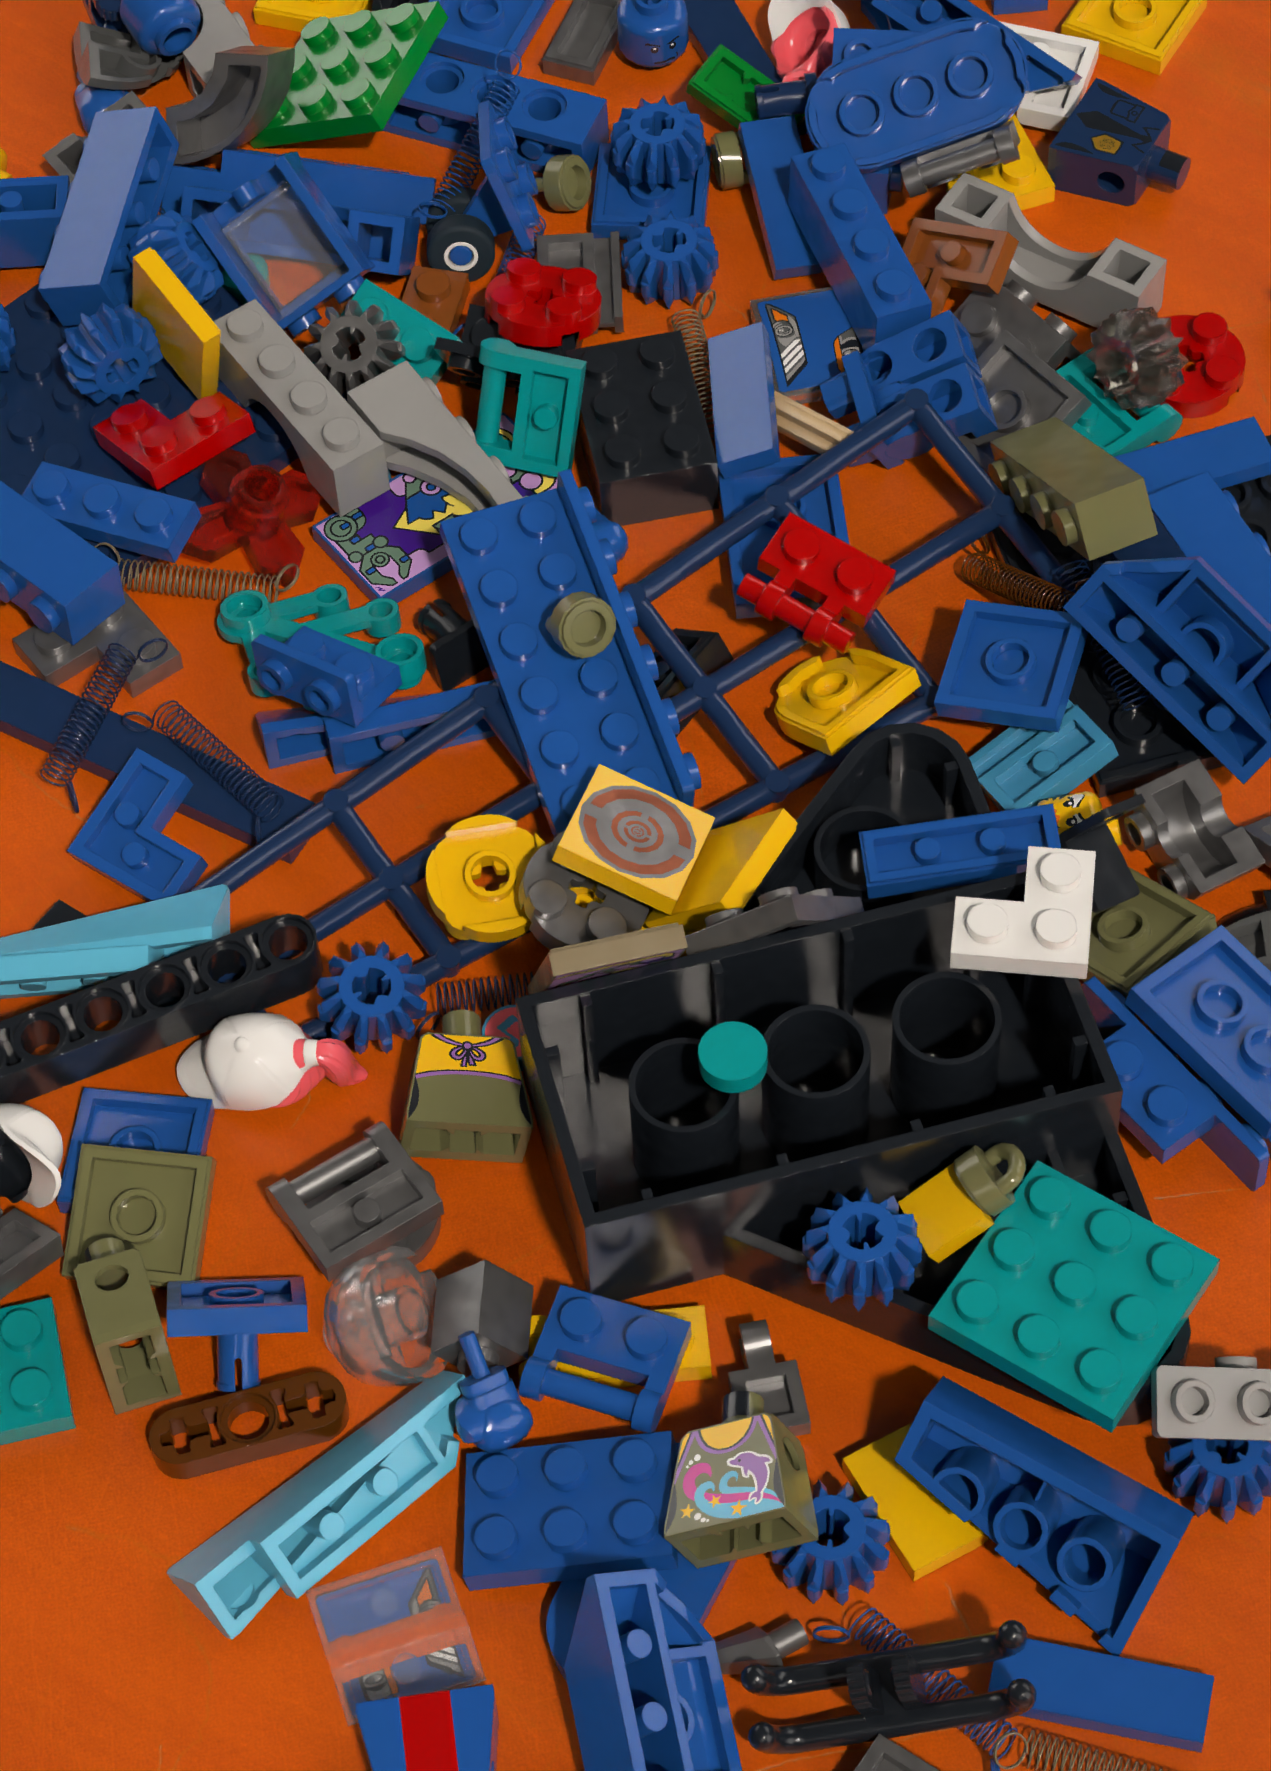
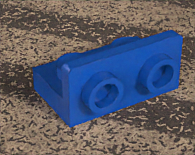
M306 626L301 627L285 643L260 634L251 642L257 676L261 687L274 695L284 696L314 709L320 715L330 716L355 728L402 685L399 665Z

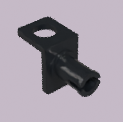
M436 599L433 601L434 606L444 614L443 617L427 604L420 612L418 627L424 634L430 636L435 641L429 647L432 665L438 686L443 691H448L487 668L489 663L473 620L466 621L452 608L450 603L443 599Z
M1142 793L1107 807L1059 834L1061 849L1096 851L1092 911L1096 914L1130 900L1140 893L1139 887L1107 824L1146 803Z

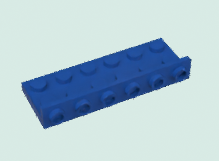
M571 469L558 472L557 488L440 522L441 538L554 838L557 834L566 830L599 764L692 807L695 790L700 789L702 786L699 769L691 752L682 754L675 735L680 733V725L675 707L669 697L665 699L660 698L654 681L659 679V672L653 651L649 644L640 646L633 628L638 626V618L633 600L628 591L619 593L612 576L617 574V564L611 544L607 538L598 540L592 523L597 521V515L591 493L586 486L578 488ZM581 591L592 593L604 600L612 608L616 617V630L612 641L604 651L587 658L572 656L554 642L551 633L545 627L547 618L552 615L554 608L561 599L571 593Z

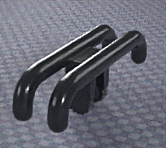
M1008 1620L1002 1623L998 1630L988 1633L786 1667H765L752 1663L741 1672V1683L747 1691L759 1696H788L848 1686L852 1705L860 1714L789 1725H775L760 1721L753 1724L748 1732L749 1743L754 1749L763 1753L793 1754L874 1741L878 1734L888 1739L992 1722L1021 1715L1034 1706L1037 1697L1035 1686L1026 1679L1018 1678L1013 1680L1007 1688L997 1691L927 1702L923 1673L988 1663L1014 1656L1026 1646L1028 1634L1026 1628L1021 1622Z

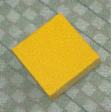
M952 1163L898 1202L904 1214L914 1215V1219L917 1222V1237L928 1257L937 1263H940L994 1225L992 1218L977 1206L962 1186L954 1171L953 1165L955 1163Z

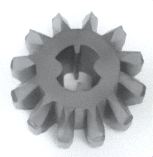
M350 299L345 308V316H340L333 307H326L325 315L330 323L326 328L319 324H311L309 332L319 342L304 347V354L310 361L315 362L314 365L341 395L346 390L348 392L393 368L395 365L391 360L399 359L406 353L403 344L394 340L400 332V328L394 320L383 321L384 312L375 304H372L362 312L358 302ZM358 342L362 355L352 361L348 348Z

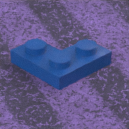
M136 748L67 852L75 860L147 902L189 892L195 886L208 864L200 855L161 832L194 784L183 773Z

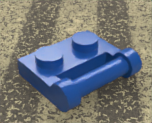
M560 1285L534 1353L525 1364L519 1385V1395L539 1402L542 1401L544 1396L631 1421V1429L643 1433H654L692 1335L691 1322ZM559 1361L644 1386V1389L641 1390L640 1394H636L555 1369Z

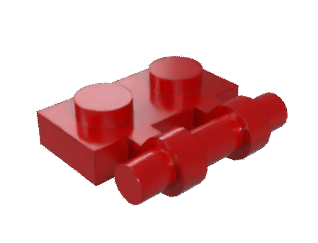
M790 512L758 560L757 570L774 579L767 584L747 573L741 581L736 595L756 605L754 611L766 619L772 621L777 617L804 632L803 639L820 648L823 644H826L836 651L845 654L851 646L856 633L839 624V620L841 617H844L864 628L893 585L896 570ZM795 590L822 606L814 610L790 595Z

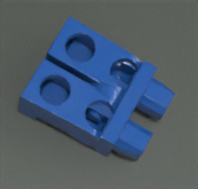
M947 310L867 348L862 354L857 350L842 356L845 371L819 385L824 403L829 413L835 419L857 411L860 422L846 427L854 432L905 398L906 393L914 388L922 389L927 393L928 402L957 437L972 432L978 438L998 430L985 384L980 379L982 374L970 334L951 310ZM912 421L849 466L854 467L878 459L889 470L903 464V459L920 456L931 450L934 446Z

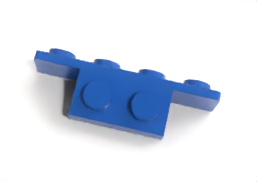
M1095 976L1082 984V989L1123 1089L1119 1121L1161 1164L1200 1138L1251 1191L1254 1192L1264 1185L1270 1154L1263 1137L1250 1124H1241L1223 1106L1220 1095L1202 1078L1196 1079L1179 1061L1177 1053L1156 1033L1152 1034L1135 1017V1013L1125 1004L1126 998L1117 990L1109 991Z

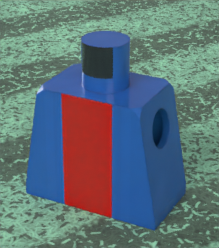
M493 1684L355 1703L357 1719L371 1771H496L499 1718Z

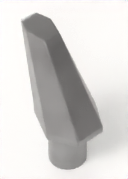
M794 1618L769 1633L755 1626L748 1631L715 1642L722 1674H741L743 1669L752 1663L765 1667H784L782 1658L809 1644V1639L801 1623Z

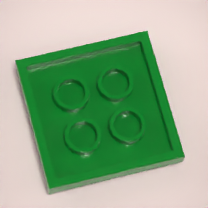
M438 1L420 4L404 3L395 8L376 11L361 10L351 15L332 18L318 17L306 24L301 31L299 41L294 47L293 75L287 95L276 116L268 126L249 141L253 148L382 131L449 18Z

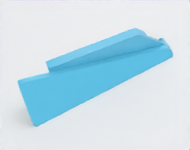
M221 884L1 937L0 999L77 993L230 934V889L227 885Z
M445 1370L434 1373L167 1570L169 1578L226 1638L231 1640L242 1632L280 1587L286 1595L298 1599L456 1467L460 1441L453 1437L455 1406L462 1394L459 1383L466 1378L465 1375Z

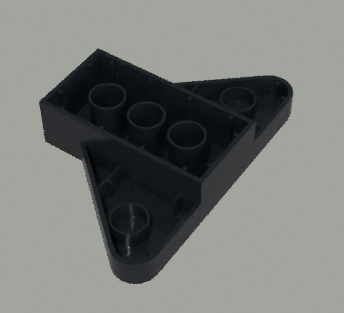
M918 723L890 724L867 734L849 752L796 820L798 823L796 831L743 908L745 913L760 907L759 896L776 889L794 886L797 887L800 895L817 889L831 888L834 896L860 897L864 912L515 998L525 1086L587 1292L621 1301L725 1274L1064 1412L1088 1420L928 1329V1315L989 1228L940 1263L928 1257L922 1246V1261L918 1263V1267L914 1268V1282L910 1286L909 1291L894 1288L893 1299L887 1307L874 1296L866 1297V1303L859 1312L852 1303V1296L845 1294L830 1303L829 1298L825 1295L826 1284H811V1280L807 1275L808 1260H806V1256L802 1253L803 1236L806 1235V1231L811 1230V1216L814 1214L815 1208L832 1210V1199L835 1198L837 1191L850 1202L859 1201L860 1194L867 1187L873 1197L872 1202L879 1204L894 1195L898 1203L954 1163L956 1158L976 1145L985 1152L994 1145L1003 1142L1014 1144L1022 1151L1026 1164L1023 1180L1038 1160L1153 1222L1118 1135L1123 1089L1079 979L950 968L956 896L1024 902L1026 871L981 883L872 899L868 898L859 832L991 813L969 757L958 741L940 729ZM730 1021L746 1023L756 1028L766 1041L768 1054L767 1071L761 1082L750 1090L741 1093L721 1092L708 1085L700 1074L698 1063L700 1040L710 1028L720 1023ZM1003 1160L996 1165L1002 1175L1007 1172V1160ZM1020 1184L1014 1190H1012L1013 1194L1020 1186ZM899 1205V1214H904ZM997 1214L995 1217L992 1216V1215H990V1217L992 1218L993 1222H994V1221L996 1220V1218L999 1216V1214ZM1189 1317L1156 1366L1186 1365L1191 1336ZM1151 1374L1117 1426L1138 1425L1152 1418Z

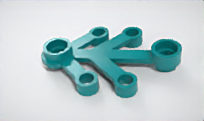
M326 584L317 588L314 592L273 603L268 602L267 597L261 592L243 590L229 595L220 606L221 612L217 617L219 633L225 640L244 646L250 663L247 668L251 691L260 697L275 695L260 686L251 642L260 634L285 643L303 626L399 665L402 685L398 688L399 690L409 689L419 684L427 669L425 650L421 639L412 634H395L400 630L402 622L397 602L389 598L374 599L363 607L351 610L346 588L339 584ZM314 613L317 618L303 623L290 621ZM366 629L369 635L384 639L375 645L343 635ZM303 705L306 710L316 712L314 709Z

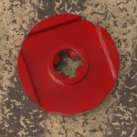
M515 258L507 263L506 272L496 276L486 288L485 319L488 324L491 319L498 323L499 335L522 345L533 347L562 346L563 335L574 334L578 331L580 341L592 335L600 324L602 296L597 288V276L593 271L586 268L565 269L541 265L532 258Z
M1205 312L1198 316L1173 315L1158 320L1143 321L1138 325L1135 331V339L1128 352L1127 375L1161 405L1168 403L1183 418H1199L1219 412L1228 405L1229 396L1235 393L1236 390L1239 392L1243 384L1246 357L1239 339L1227 329L1228 324L1226 320L1219 314ZM1179 361H1190L1195 363V370L1187 372L1184 371L1182 365L1173 364Z

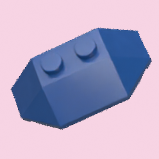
M1201 556L1106 561L1063 608L1232 774L1245 784L1271 757V624Z
M655 1568L593 1574L586 1578L564 1666L584 1770L742 1771L715 1640L688 1607L666 1588L667 1582Z

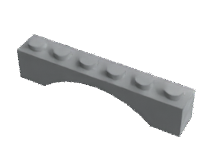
M407 360L347 392V402L383 441L387 469L409 474L436 485L465 503L473 512L524 498L510 483L508 472L502 462L494 455L487 456L477 444L475 434L468 422L462 416H453L443 404L442 396L435 383L429 377L421 378Z

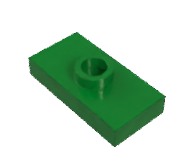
M720 43L688 82L686 92L738 129L741 122L758 120L754 85L774 84L775 82ZM805 114L794 115L797 128L804 122Z

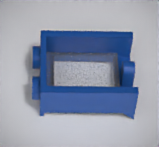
M298 152L282 154L275 159L276 165L259 178L249 180L231 193L233 197L213 212L199 215L191 222L246 301L250 302L256 299L285 332L289 330L295 338L309 329L311 324H316L322 319L317 309L334 297L340 305L353 297L364 282L362 276L376 266L366 257L304 168Z

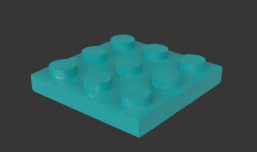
M1037 1160L1015 1191L1014 1197L1016 1201L999 1214L994 1221V1225L989 1228L928 1315V1329L1112 1433L1150 1376L1152 1369L1156 1367L1217 1275L1220 1259Z

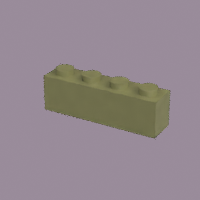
M1057 417L990 441L995 462L990 463L988 468L990 478L1003 494L1010 496L1014 500L1017 509L1021 513L1026 512L1043 530L1048 529L1064 546L1069 545L1087 560H1094L1158 535L1144 477Z

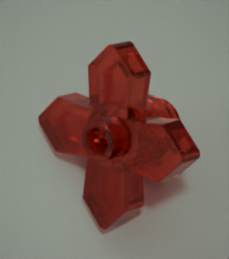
M230 448L206 461L199 484L215 504L198 508L202 517L181 553L213 563L243 546L257 576L263 573L265 578L267 574H270L271 579L274 575L278 576L280 571L288 564L294 563L300 567L305 547L290 528L312 522L321 499L320 493L308 481L306 474L292 469L281 475L277 470L266 465L252 466L247 454ZM295 566L288 568L283 573L278 585L287 587L293 581L297 571Z

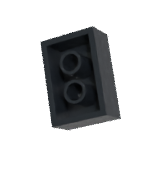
M681 330L566 350V357L587 361L577 431L599 512L609 521L625 526L719 509L718 462Z

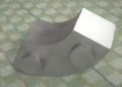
M240 46L215 53L213 74L202 93L191 101L166 108V123L180 144L174 164L196 162L221 154L223 149L238 148L263 131L276 116L289 90L293 75L295 48Z

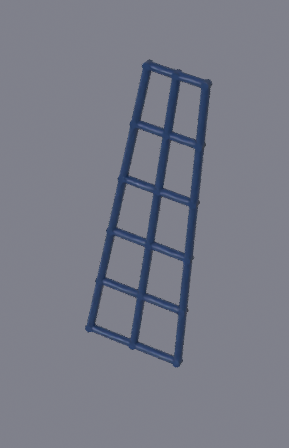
M914 388L909 390L905 398L779 485L768 487L763 496L640 581L628 584L622 590V592L628 591L633 600L638 618V627L686 688L670 698L675 707L679 722L702 709L757 781V783L702 811L715 817L710 830L735 823L771 803L782 802L788 794L835 770L849 752L867 734L890 724H921L930 718L941 717L938 716L934 705L939 685L936 684L894 629L876 609L865 627L861 629L882 655L916 669L921 682V686L913 692L916 698L882 716L835 755L830 756L817 750L779 770L723 695L808 644L809 642L803 639L804 632L790 625L707 676L651 604L655 599L772 518L780 526L790 512L806 520L794 505L795 502L912 421L983 508L888 565L896 570V576L893 585L886 595L998 527L1041 579L1062 587V582L1059 581L1060 576L1056 575V571L1062 566L1061 563L1016 510L1014 500L1010 496L1003 494L928 402V395L922 389ZM1063 567L1059 570L1058 574L1064 573L1066 571ZM1070 574L1063 575L1061 580L1070 577ZM1074 579L1066 581L1064 585L1066 586L1071 584L1072 582H1074ZM1076 585L1067 588V590L1072 591ZM841 617L838 623L840 624L847 619ZM493 681L489 685L478 687L474 695L340 788L327 791L321 801L189 892L224 884L228 886L231 894L334 823L373 877V880L307 919L316 930L318 942L389 900L430 956L413 965L410 974H422L427 988L443 978L456 976L462 968L531 932L528 930L517 938L503 942L486 943L470 939L460 940L452 945L410 887L426 877L427 860L432 850L435 851L437 845L445 836L395 866L354 810L362 802L482 719H485L531 783L479 815H502L518 821L541 807L542 804L496 682ZM286 951L278 958L291 960L303 951ZM237 973L226 974L219 978L217 982L224 984L233 983L243 975ZM370 992L367 1000L362 1002L374 1004L376 997L381 994ZM264 1009V1010L258 1011V1012H256V1013H267V1012H266V1010ZM317 1016L300 1025V1027H302L303 1032L313 1039L321 1040L331 1038V1027L334 1022H322Z

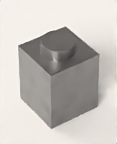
M487 1260L480 1261L438 1279L430 1353L457 1366V1369L462 1374L470 1376L472 1373L458 1336L468 1331H474L488 1368L497 1365L509 1367L528 1359L534 1285Z

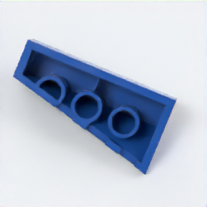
M944 1376L924 1399L894 1459L963 1522L970 1520L997 1544L994 1549L1015 1568L1018 1564L1021 1565L1051 1592L1049 1599L1068 1616L1077 1615L1100 1636L1098 1642L1113 1656L1118 1657L1195 1514Z

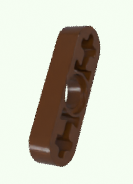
M309 1372L168 1410L155 1420L149 1433V1444L155 1463L169 1477L189 1479L330 1441L345 1429L349 1420V1407L345 1389L336 1377L328 1373ZM313 1397H321L325 1405L326 1415L320 1418H313L312 1413L308 1409V1400ZM285 1404L291 1427L282 1429L277 1406ZM245 1412H260L269 1419L265 1432L254 1439H241L230 1431L233 1421ZM217 1422L223 1444L214 1447L208 1425ZM187 1432L191 1440V1451L185 1454H177L174 1447V1436Z

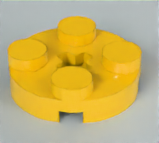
M486 814L469 817L454 824L446 831L445 838L437 845L435 851L432 850L427 860L426 891L432 910L445 924L447 931L453 937L460 940L472 939L478 942L495 943L517 938L530 930L532 922L525 913L524 905L522 909L520 908L518 899L519 887L529 861L546 843L536 833L533 837L527 830L518 827L516 820L502 815ZM485 866H493L496 875H507L508 882L501 883L499 889L495 891H486L484 887L476 886L473 880L481 878L482 868Z

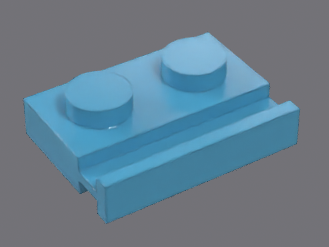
M1068 699L1059 733L1010 726L970 756L969 759L984 794L1000 811L1037 806L1042 800L1067 795L1119 756L1113 741L1078 705H1074Z

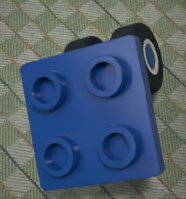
M489 100L478 104L480 162L486 176L477 190L465 187L467 190L463 187H456L461 191L459 193L453 187L448 188L455 196L448 191H441V194L448 196L450 199L441 195H436L434 198L443 200L455 212L446 204L440 202V205L447 208V216L442 219L426 218L428 234L427 259L430 267L468 273L469 282L480 279L492 267L495 259L494 236L513 230L522 251L525 252L534 249L533 227L540 225L538 210L532 196L538 194L534 173L528 162L519 164L513 151L517 149V142L512 126L506 116L497 117ZM431 206L427 214L439 216L444 215L446 212L439 207Z

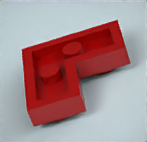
M220 391L212 396L203 397L195 401L188 410L171 420L141 398L134 403L119 407L109 418L93 426L99 445L156 490L161 489L256 432L250 413Z

